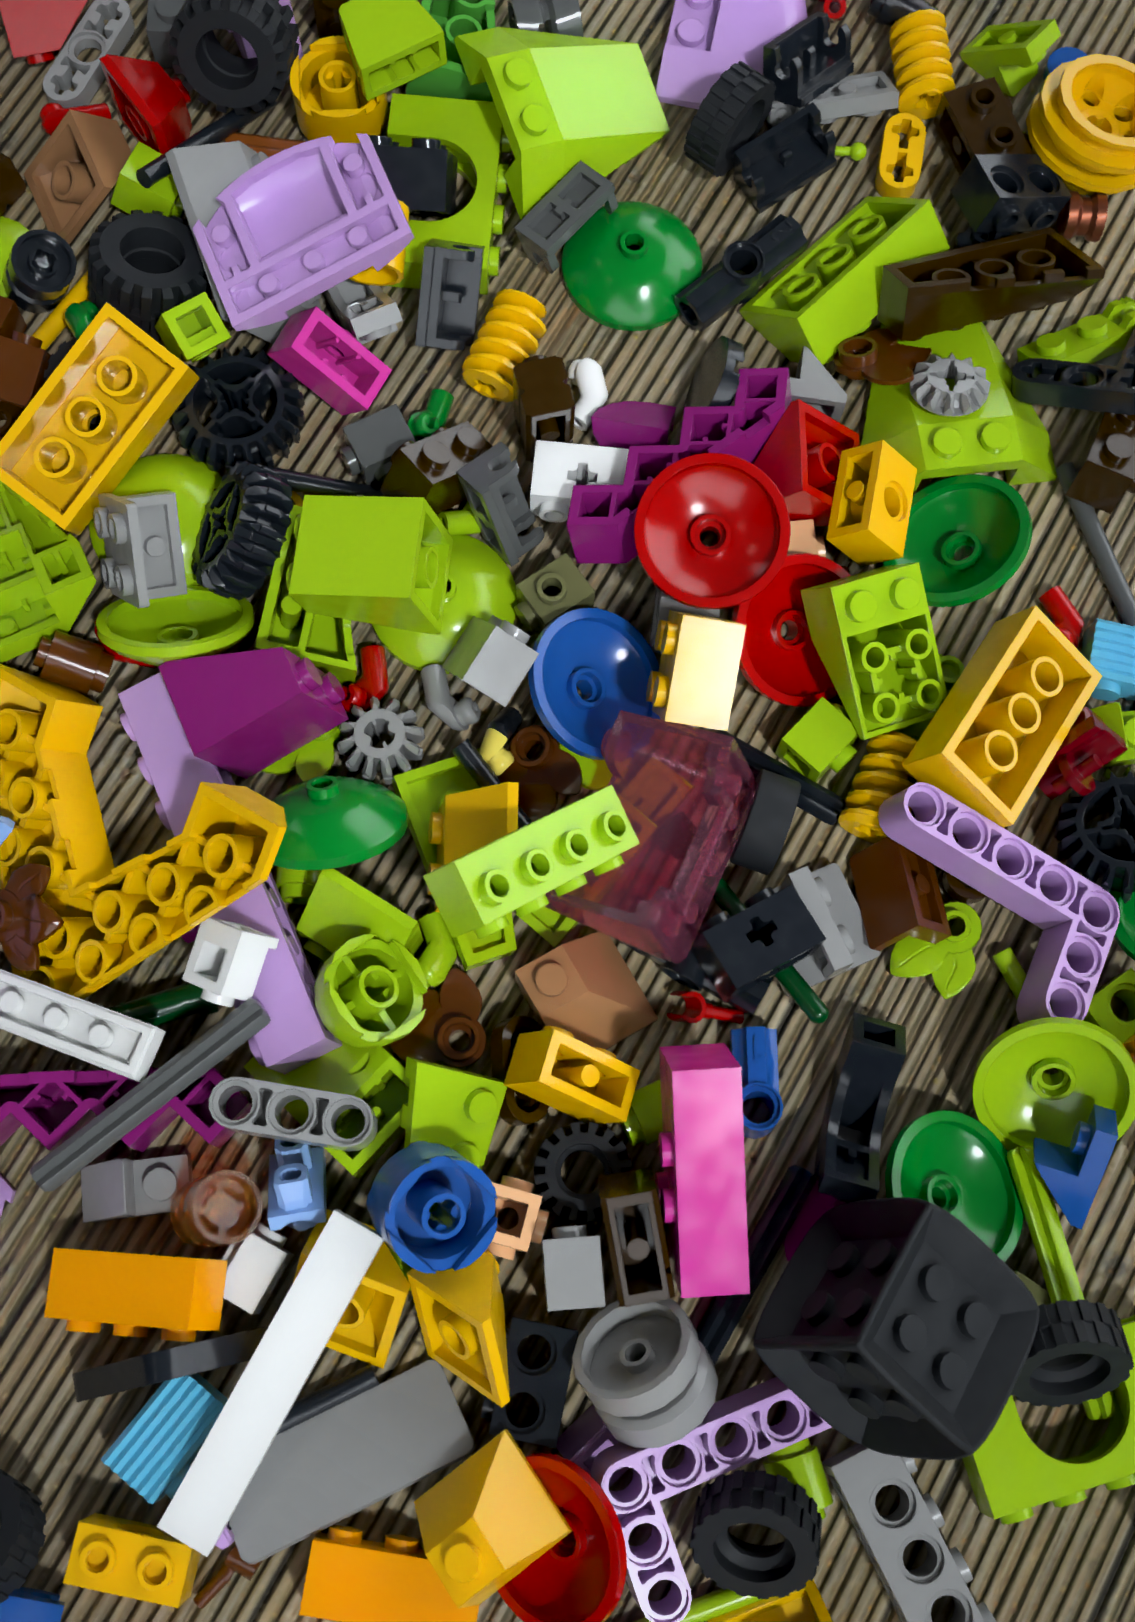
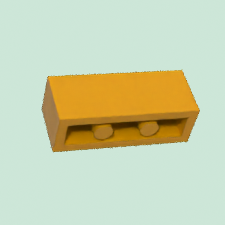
M54 1248L44 1317L67 1319L66 1331L100 1333L101 1323L114 1324L112 1335L147 1337L148 1327L162 1328L160 1340L195 1342L197 1331H220L228 1261Z
M331 1525L329 1526L328 1534L318 1532L312 1540L299 1615L339 1622H477L479 1605L464 1608L456 1607L426 1557L424 1549H418L419 1539L387 1534L385 1542L381 1543L363 1540V1530Z

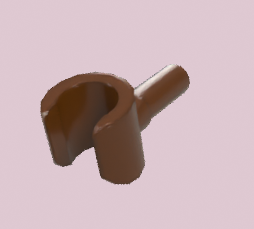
M235 1545L228 1553L217 1574L193 1598L194 1603L203 1609L231 1580L235 1572L251 1580L262 1561L256 1564L246 1563L241 1559Z

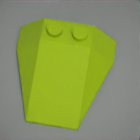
M495 27L458 35L454 39L470 85L487 82L515 157L504 177L520 220L580 161L606 178L611 172L624 163L626 164L670 132L638 43L506 27Z
M983 322L966 325L963 329L956 331L946 330L926 335L916 341H901L898 338L899 344L931 348L932 354L942 359L947 358L951 352L955 359L964 360L971 357L973 367L986 368V380L991 382L989 394L984 405L975 412L963 416H943L924 409L912 397L909 387L910 382L895 386L871 383L860 446L884 440L917 468L913 496L921 480L928 478L1005 470L1007 484L1009 485L1056 480L1057 472L1049 434L1031 403L1021 402L1013 397L1011 393L1012 371ZM882 323L880 325V329L887 328ZM945 378L946 385H949V391H953L954 386H956L954 379Z
M0 481L1 664L38 648L42 636L53 639L56 630L68 634L97 582L80 542L73 535H67L55 522L2 481Z

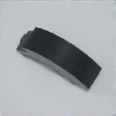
M853 1013L833 1074L818 1139L814 1176L819 1177L818 1192L830 1195L842 1202L877 1198L880 1188V1145L885 1117L894 1086L906 1057L905 1026Z

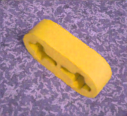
M898 113L887 121L880 142L875 176V188L882 197L910 198L915 191L921 174L926 139V127L923 121L916 115ZM898 133L907 134L908 144L906 149L899 148L900 136ZM895 166L902 167L901 179L903 182L894 181L893 171Z

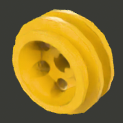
M1102 54L1088 55L1062 63L1047 75L1041 91L1034 97L1026 118L1029 141L1032 144V154H1038L1042 162L1061 177L1068 189L1078 191L1081 195L1091 196L1094 193L1111 195L1135 189V64L1117 56Z

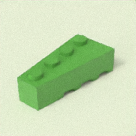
M422 0L421 5L444 31L448 64L407 82L406 94L494 102L487 82L470 85L454 39L458 35L495 28V0Z

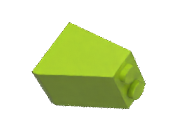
M304 495L302 512L297 515L294 522L296 550L294 562L289 564L286 572L288 594L307 613L440 635L454 539L424 497Z

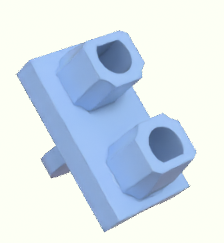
M275 1139V1154L269 1155L267 1219L270 1231L281 1230L284 1226L294 1228L297 1231H305L308 1228L314 1227L317 1223L327 1222L326 1157L324 1148H311L307 1144Z

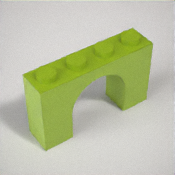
M392 93L387 137H392V141L398 142L400 147H411L413 138L440 140L441 145H445L446 149L458 159L457 173L470 183L475 193L470 202L460 212L451 217L436 221L409 219V226L414 238L405 247L404 278L400 283L389 286L421 288L424 246L434 238L485 246L480 294L488 295L490 276L498 277L500 268V247L493 246L494 234L503 235L505 205H497L498 193L507 194L508 190L504 174L509 169V164H502L503 153H511L512 150L495 103L490 101Z
M1135 1315L1120 1319L1131 1351L1134 1367L1133 1370L1129 1371V1378L1126 1381H1122L1119 1387L1113 1390L1118 1410L1114 1416L1110 1417L1108 1427L1102 1438L1095 1446L1083 1454L1070 1458H1052L1041 1451L1029 1438L1021 1423L1013 1396L1010 1395L995 1427L984 1443L972 1455L962 1458L980 1513L992 1519L999 1518L1001 1524H1013L1034 1516L1032 1507L1050 1501L1053 1502L1054 1507H1064L1085 1500L1087 1498L1085 1490L1105 1484L1107 1490L1121 1489L1135 1484Z

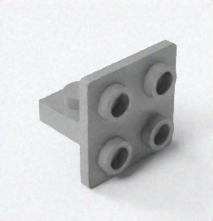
M161 491L120 497L111 493L99 494L100 507L94 508L93 518L99 538H104L106 558H102L100 561L104 586L107 589L111 588L113 595L137 608L149 607L150 599L187 594L175 492Z
M831 863L813 872H810L808 866L789 873L783 883L773 889L777 893L792 884L826 937V940L811 956L793 965L810 987L872 961L880 955V951L869 948L861 910L837 863ZM781 985V987H782V989H783L785 995H786V996H790V994H789V993L785 990V988Z

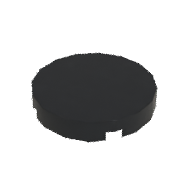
M723 335L712 343L697 367L687 393L684 408L731 405L740 382V374L734 372L736 360L742 363L745 361L743 344Z

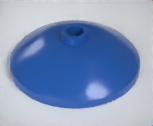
M598 608L572 610L550 622L536 639L532 649L538 652L539 655L528 671L531 698L536 712L546 729L564 747L589 759L611 760L628 755L639 749L652 736L660 720V717L652 711V702L646 701L650 672H659L658 661L646 639L632 624L622 617ZM576 686L581 690L582 698L578 694Z

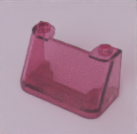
M620 710L613 727L609 728L603 737L601 753L605 758L608 769L612 773L608 786L613 785L640 844L621 853L624 864L596 877L592 869L585 872L584 876L588 882L585 885L559 897L554 889L546 893L549 904L545 907L654 957L678 964L686 958L693 945L699 927L702 924L747 819L755 794V778L734 737Z

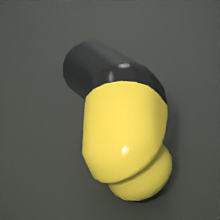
M513 707L501 709L490 721L479 749L480 755L497 776H500L514 761L513 754L503 747L522 724L520 712Z

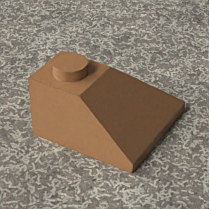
M69 109L24 173V177L48 231L55 232L64 238L68 244L73 241L114 187L120 171L132 153L116 120Z
M606 929L564 943L515 970V983L541 1028L543 1026H555L571 1032L575 1039L591 1047L607 1050L658 1020L657 1015Z

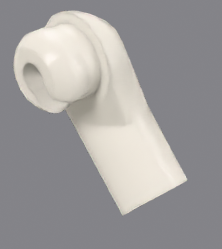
M591 358L574 360L568 369V378L573 379L572 383L578 386L581 395L575 404L574 427L581 431H586L592 423L591 416L599 408L603 407L608 398L602 367Z

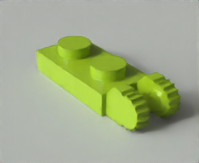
M1126 296L1125 298L1121 297L1120 300L1116 299L1109 302L1102 314L1083 317L1069 327L1038 337L1036 341L1017 349L1018 362L1031 358H1042L1092 364L1124 350L1135 327V300Z

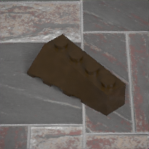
M1051 227L883 266L877 319L901 341H916L926 335L946 330L956 331L963 329L966 325L987 320H1001L1007 315L1027 310H1041L1047 305L1067 301L1103 279L1106 269Z

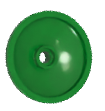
M624 201L618 202V208L612 214H609L605 206H602L565 243L562 253V278L571 300L592 320L617 330L644 331L667 324L680 315L677 307L674 305L675 296L702 275V255L698 242L691 230L673 213L649 203ZM634 245L641 249L630 250L627 246Z
M967 474L940 480L925 487L913 496L903 558L883 562L884 566L919 562L928 606L952 607L979 600L1006 583L1024 561L1032 540V520L1029 510L1018 491L1000 479L986 475Z
M318 776L294 785L271 799V801L284 808L287 829L273 865L295 870H324L348 866L370 859L392 847L405 834L409 821L406 804L388 788L353 777Z
M943 1110L917 1117L900 1131L891 1146L886 1163L885 1189L887 1198H918L941 1207L965 1224L1003 1262H1006L1013 1253L1021 1234L1024 1212L1006 1157L1007 1150L985 1125L966 1114Z

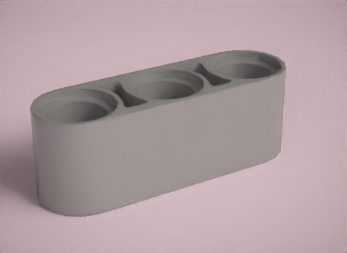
M229 1077L220 1081L213 1088L209 1097V1110L212 1117L221 1126L241 1134L344 1151H359L367 1147L374 1140L378 1131V1120L374 1111L361 1098L353 1095L244 1077ZM238 1091H248L252 1097L250 1112L242 1119L231 1120L226 1113L228 1099ZM293 1100L305 1101L309 1108L306 1122L297 1129L284 1128L281 1122V1112L284 1106ZM348 1109H357L362 1111L365 1117L363 1131L352 1139L339 1137L336 1131L338 1117Z

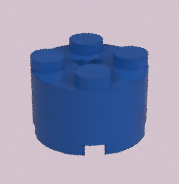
M416 1141L400 1150L381 1167L367 1195L366 1205L376 1232L407 1265L423 1273L437 1274L435 1271H444L452 1268L456 1271L469 1266L486 1251L497 1229L498 1218L495 1217V1198L497 1199L491 1180L481 1169L457 1151L445 1145L428 1143L427 1141ZM437 1202L439 1204L438 1207L431 1213L429 1211L430 1207Z

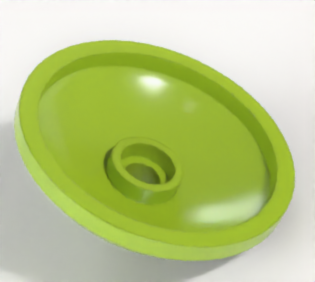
M166 453L139 458L112 494L120 497L161 491L175 492L186 585L198 586L200 584L197 583L196 575L193 572L195 560L192 554L196 548V537L199 533L200 523L206 511L205 505L209 504L213 490L220 486L222 477L217 472L209 470L207 464L195 462L192 457ZM93 518L89 522L90 539L101 561L102 558H106L104 538L98 537Z
M468 535L452 536L454 540L447 583L451 589L446 593L440 635L372 624L381 644L401 663L419 671L428 665H443L473 616L488 622L491 616L494 615L502 621L506 620L514 625L516 619L514 606L517 605L513 576L504 560L491 547Z
M187 586V594L150 599V606L145 608H137L119 599L105 607L96 619L98 637L111 650L124 657L149 665L159 666L171 660L219 655L239 643L251 630L254 624V611L252 604L245 597L241 600L231 597L227 599L213 594V592L208 591L203 586Z
M1048 1017L1027 1021L1002 1033L981 1055L972 1079L975 1112L979 1121L999 1139L1007 1150L1024 1145H1034V1138L1044 1139L1070 1148L1072 1135L1078 1121L1087 1123L1094 1104L1116 1111L1119 1136L1117 1140H1119L1135 1119V1063L1129 1051L1115 1036L1092 1023L1067 1017ZM1047 1069H1060V1071L1055 1074L1044 1073V1071Z

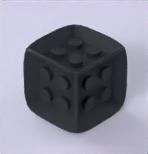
M896 1197L860 1200L843 1203L829 1209L805 1234L762 1311L756 1327L753 1345L767 1367L796 1396L830 1426L847 1438L868 1449L886 1455L928 1460H955L972 1455L984 1443L995 1427L1033 1345L1038 1328L1040 1309L1032 1293L1009 1266L974 1232L948 1211L918 1198Z

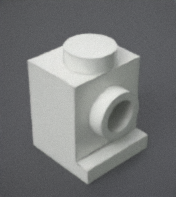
M210 917L200 924L182 980L202 988L201 998L218 1005L233 1007L235 999L245 1001L252 999L268 949L276 950L279 939L240 923Z
M260 1222L253 1232H248L245 1239L237 1236L222 1260L228 1261L223 1298L251 1315L260 1314L294 1256L293 1253L282 1248L287 1238L277 1231H270V1227Z

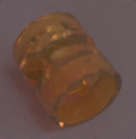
M221 1170L192 1179L183 1185L172 1201L170 1217L173 1229L182 1241L195 1248L209 1249L242 1241L254 1232L262 1217L263 1201L259 1188L250 1177L239 1171Z

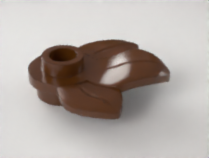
M882 328L842 341L838 346V352L834 356V367L838 373L852 380L867 379L872 383L880 385H901L914 380L916 364L918 362H927L932 355V349L899 344L898 338L888 328Z
M531 725L516 733L510 745V752L514 756V761L497 777L502 783H519L518 804L531 821L534 822L554 812L558 802V794L577 795L581 792L582 770L574 756L561 750L560 743L549 733L546 727ZM542 744L544 751L541 757L535 760L530 759L529 753L531 748Z
M29 863L20 866L12 873L5 889H0V943L10 964L22 971L39 970L40 954L38 944L49 939L64 923L60 915L41 897L47 888L51 874V868L44 864Z
M453 968L443 982L440 993L428 989V992L423 994V1007L421 1011L426 1009L423 1019L411 1033L391 1044L392 1050L403 1061L406 1062L407 1057L435 1064L442 1061L454 1068H464L480 1059L486 1047V1035L482 1025L478 1022L482 1008V997L472 979L463 971ZM462 1032L470 1038L469 1046L465 1050L456 1051L451 1048L449 1044L450 1039L455 1033Z

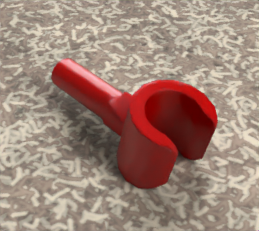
M679 990L670 993L672 996L682 997L686 1003V1009L682 1015L667 1013V1017L674 1022L697 1023L702 1018H712L742 1024L744 1021V1012L706 1003L704 997L698 992Z

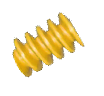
M918 10L903 16L894 22L889 34L895 87L899 91V113H910L916 115L921 120L934 118L943 93L955 89L954 79L951 77L953 67L949 61L951 52L949 46H947L949 38L945 30L947 23L945 15L937 10Z
M503 289L496 294L493 307L489 309L485 317L486 323L481 325L477 334L478 339L474 340L469 350L470 355L466 356L462 365V376L467 385L483 396L507 403L514 400L512 387L513 368L518 363L529 358V355L536 353L539 347L537 339L543 338L547 330L545 324L540 320L545 318L547 314L545 306L541 302L524 292L514 289Z
M895 731L870 738L866 746L868 754L862 757L859 764L861 772L855 775L852 782L854 791L849 792L845 799L848 809L842 810L838 817L839 825L856 837L872 843L887 837L879 825V807L884 800L913 785L912 782L908 781V778H915L902 764L917 743L916 739Z

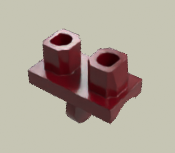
M1083 707L1037 786L1051 800L1070 788L1082 796H1087L1096 788L1092 774L1127 751L1124 739L1106 726L1103 720L1088 707Z

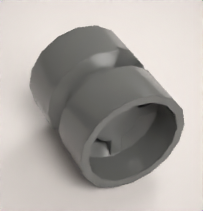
M508 0L510 28L583 37V24L578 0ZM544 23L545 28H539V24Z

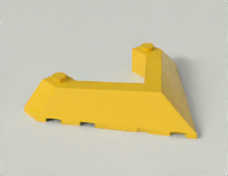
M0 664V816L8 817L15 822L14 829L0 846V889H5L12 873L20 866L29 863L47 865L51 868V874L47 888L41 897L64 921L63 926L55 934L38 944L40 954L39 970L22 971L11 965L12 973L77 998L85 999L267 881L287 829L285 811L282 806L246 786L200 782L181 834L166 841L167 846L151 854H141L114 867L87 758V752L103 706L73 689Z

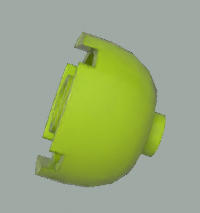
M364 934L349 939L338 947L320 967L314 984L315 1007L323 1026L335 1038L356 1048L376 1049L402 1039L411 1033L421 1022L426 1010L421 1011L423 1007V994L428 992L427 979L418 960L404 945L394 940L386 943L380 939H372L376 936L372 934Z

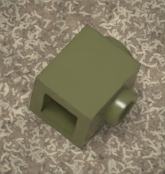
M565 553L516 585L517 605L514 606V610L520 622L529 632L536 629L540 635L542 630L559 616L580 608H594L595 590L567 553Z

